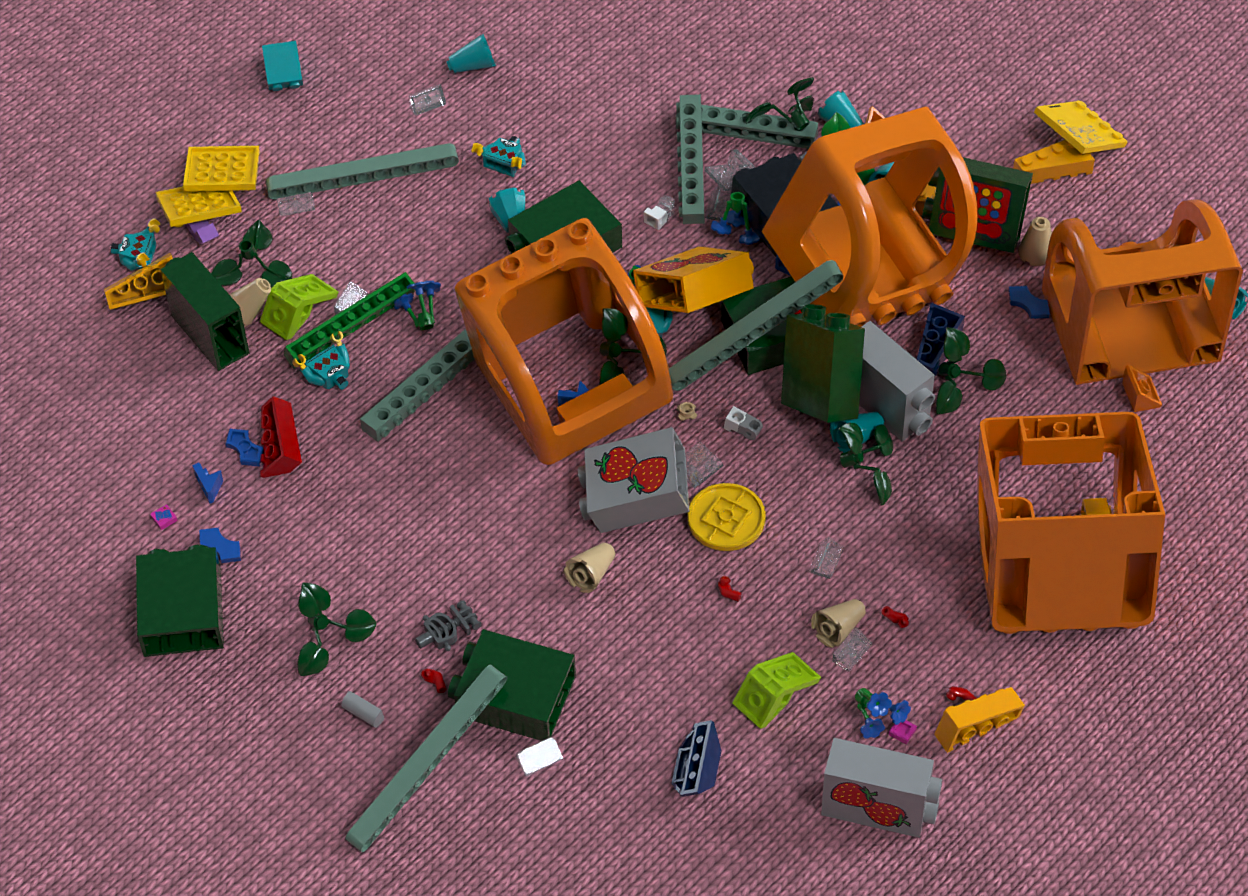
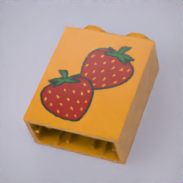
M696 247L633 270L636 290L645 307L690 313L754 288L752 278L754 266L749 258V252Z

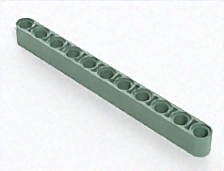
M449 143L268 177L265 183L269 198L275 200L450 168L459 163V158L455 145Z
M829 260L824 262L670 367L669 373L673 390L679 391L684 389L786 320L787 315L795 314L804 305L810 304L838 285L844 276L836 261Z
M488 665L353 825L345 837L346 841L360 852H364L370 847L507 681V676L492 665Z

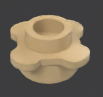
M690 402L678 405V418L682 421L685 419H696V406Z

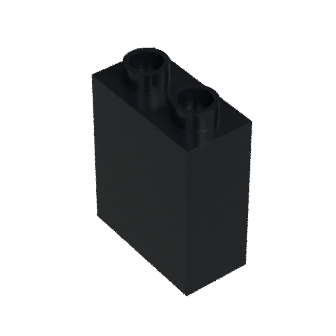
M794 153L781 158L772 157L765 164L752 169L743 168L732 179L731 194L734 192L744 194V202L747 203L749 225L775 257L777 254L762 233V230L801 164V161ZM829 195L820 211L839 205ZM742 209V210H741V216L744 218L743 209Z

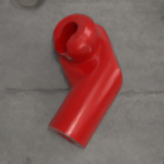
M888 606L882 609V614L891 622L898 624L899 627L905 628L909 625V618L906 614L894 611Z
M427 668L422 670L421 677L426 682L435 684L438 693H444L447 690L440 672Z

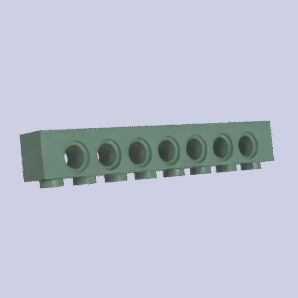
M701 94L680 95V102H676L677 113H680V117H677V128H680V132H677V142H681V146L677 147L678 157H681V161H678V172H681V176H678V187H682V191H678L679 202H682V206H679V217H683V224L705 223Z
M701 105L702 133L807 149L817 139L818 122L809 121L810 124L807 127L797 130L794 123H789L785 117L763 114L746 124L745 122L750 112ZM677 113V114H676V129H680V128H677V117H680V113Z
M466 329L360 418L362 431L377 442L380 441L392 429L399 426L406 417L413 414L420 405L426 403L434 393L440 391L448 381L453 380L462 369H466L469 363L475 359Z

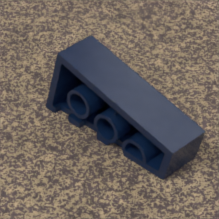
M931 303L917 360L936 376L940 364L946 359L943 350L946 328H955L963 331L965 316Z

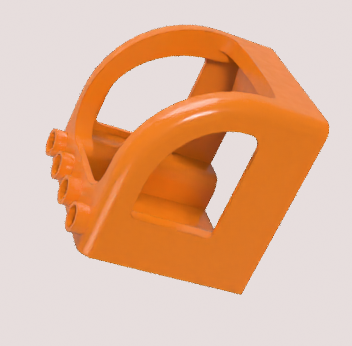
M926 106L825 135L814 141L764 226L762 233L795 282L829 260L836 261L844 276L843 280L810 304L825 306L826 315L829 313L850 315V323L862 327L869 321H876L878 325H884L890 322L897 313L904 311L907 316L919 312L927 303L933 302L936 305H941L953 296L954 293L949 284L966 261L974 244L978 216L977 201L970 172L961 153L932 111ZM894 162L886 177L871 181L866 185H863L857 175L859 172ZM938 167L943 172L949 186L956 217L955 238L948 255L915 209V203ZM829 194H833L840 203V206L820 211Z
M1191 199L1182 201L1174 212L1170 227L1160 237L1139 244L1125 242L1119 247L1107 249L1097 247L1091 232L1082 220L1070 218L1059 222L1055 226L1049 240L1042 292L1045 300H1048L1049 312L1075 385L1123 378L1127 365L1147 374L1221 362L1243 270L1222 220L1216 211L1202 200ZM1199 229L1204 240L1195 242L1197 231ZM1217 272L1210 296L1205 283V277L1207 273Z
M579 219L461 279L456 284L455 293L475 362L541 463L545 465L554 464L672 401L674 394L668 363L653 321L629 276L589 219ZM603 308L620 311L627 318V333L642 353L648 376L633 386L622 373L556 408L560 424L552 426L540 393L516 345L578 313L588 327L601 329ZM508 379L521 410L501 380Z
M1133 412L990 417L983 419L980 422L978 449V528L982 569L993 628L999 632L1013 634L1018 631L1038 630L1052 633L1062 629L1094 631L1098 628L1110 627L1134 629L1150 624L1155 617L1165 511L1140 417ZM1103 452L1115 455L1113 479L1114 514L1035 517L1033 505L1028 499L1023 497H999V462L1005 457L1019 455L1023 466L1094 463L1103 461ZM1137 479H1139L1142 491H1137Z

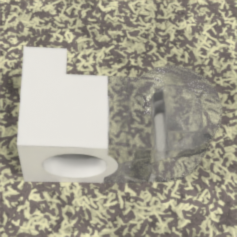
M667 195L662 196L659 199V203L653 209L647 208L644 211V223L659 230L675 212L674 198Z

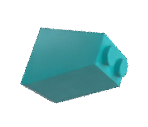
M289 41L262 45L269 90L280 91L283 88L290 87L291 89H296L302 86L303 80L297 42Z

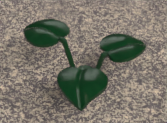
M814 77L800 80L788 89V95L794 93L797 103L788 110L791 117L774 104L767 102L753 109L745 123L747 124L750 120L767 113L771 109H775L789 123L793 122L797 130L804 129L810 124L804 111L812 110L814 98L810 95L799 101L798 93L808 88L814 82Z
M257 220L248 229L243 240L239 243L241 253L238 255V265L233 259H224L216 264L211 273L222 286H230L242 278V272L239 268L242 266L243 258L247 260L256 258L266 270L262 274V279H266L270 283L271 288L277 282L292 279L291 269L286 263L274 260L267 267L256 253L257 249L264 250L269 247L273 240L270 230L260 220Z
M611 308L602 309V334L607 341L600 345V353L606 356L607 360L611 361H606L603 364L599 385L622 373L624 374L623 368L618 367V362L614 359L621 352L641 353L639 349L621 348L618 343H615L621 339V335L627 332L628 321L623 313ZM659 336L660 341H661L662 346H663V349H664V352H665V355H666V353H667V349H666L667 346H666L665 342L663 341V339Z
M946 328L943 350L948 361L940 364L939 374L945 377L947 381L940 386L937 395L936 414L939 415L953 412L959 408L962 401V392L959 388H956L957 383L953 379L957 378L960 373L982 376V386L992 391L999 389L1006 380L1005 367L998 359L988 360L984 364L983 373L961 370L957 364H954L961 361L962 356L969 353L970 341L964 332L955 328Z
M856 423L844 424L839 430L845 437L850 451L841 453V464L844 468L853 466L854 469L874 471L873 480L880 500V506L887 502L892 492L889 476L885 471L881 472L879 468L860 464L864 460L863 454L879 448L883 456L891 455L893 452L892 437L885 425H877L875 428V439L878 445L862 451L863 434L860 427Z
M302 583L298 601L299 611L302 615L308 617V623L313 626L312 631L315 633L318 645L314 642H308L301 648L297 662L299 675L307 676L319 673L328 664L329 654L326 649L321 648L322 642L318 630H323L328 624H332L346 629L345 638L347 640L361 642L373 633L376 627V620L367 611L355 609L347 615L346 625L332 621L322 613V611L330 607L331 597L329 593L319 585Z

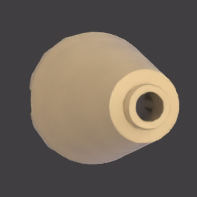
M1044 217L1034 218L1019 245L1020 258L1024 262L1025 260L1030 262L1032 266L1045 265L1049 240L1052 234L1048 219Z
M257 278L229 294L240 306L243 323L245 324L244 327L249 326L253 322L271 292L270 283L266 279Z
M601 543L566 561V567L564 568L566 579L573 587L578 586L581 588L580 591L583 593L594 591L615 558L614 548L610 544Z
M852 599L817 611L811 618L812 629L816 628L818 632L817 638L828 647L833 648L834 646L841 645L865 616V605L857 599Z

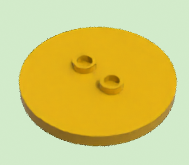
M733 483L715 484L701 490L690 502V512L687 513L688 526L692 535L703 545L720 551L739 550L752 544L761 535L766 519L765 508L761 499L750 489Z

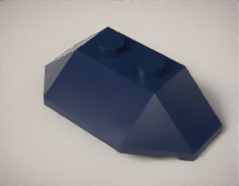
M712 720L695 723L692 727L693 730L686 736L678 749L671 784L682 797L697 795L715 786L722 750L715 724Z

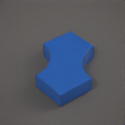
M1009 286L1008 292L1011 306H1018L1024 309L1030 319L1049 318L1048 300L1033 296L1027 286Z
M229 429L226 448H231L239 453L241 465L260 467L261 454L264 452L263 447L255 445L250 441L248 430Z
M219 527L199 530L200 545H205L208 548L216 547L221 563L241 561L239 541H231L224 538L219 531Z

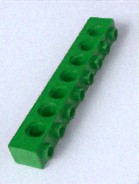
M406 272L285 346L284 357L293 369H296L297 367L292 362L293 359H296L301 363V360L298 358L299 354L304 355L306 361H308L333 344H336L331 341L330 337L332 334L336 340H339L338 331H340L344 339L392 309L394 302L402 295L410 293L414 295L415 289H407V286L415 283Z

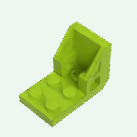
M313 274L277 282L271 288V292L267 297L260 322L285 340H289L308 319L313 304L337 298L339 291Z
M794 652L755 665L748 672L732 704L762 729L788 704L795 691L818 684L821 676Z

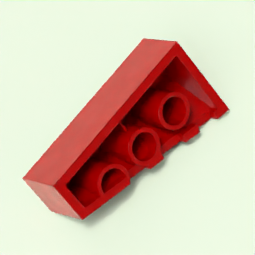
M272 396L261 406V429H264L261 437V445H264V454H261L260 461L263 463V469L260 470V477L262 478L291 473L302 463L291 403Z

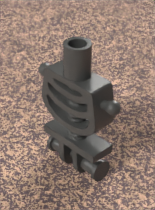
M463 600L457 604V608L461 610L459 612L454 605L450 606V612L454 619H451L444 613H435L430 618L424 615L425 633L416 637L415 641L420 649L433 642L438 649L444 648L446 651H450V646L457 641V626L460 625L468 636L471 634L469 624L472 625L473 630H477L482 626V623L477 620V615L472 613L473 609L468 607Z

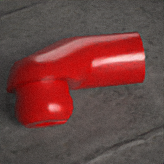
M722 576L718 582L721 595L739 602L742 593L731 588L729 577Z
M952 686L946 693V697L951 701L956 700L957 696L964 701L977 699L966 688Z

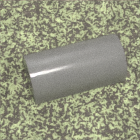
M348 691L343 698L341 707L371 726L377 728L384 721L385 718L381 709L355 693Z

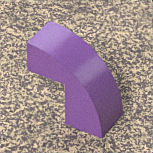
M207 220L185 224L193 238L201 245L219 237L214 224H209Z

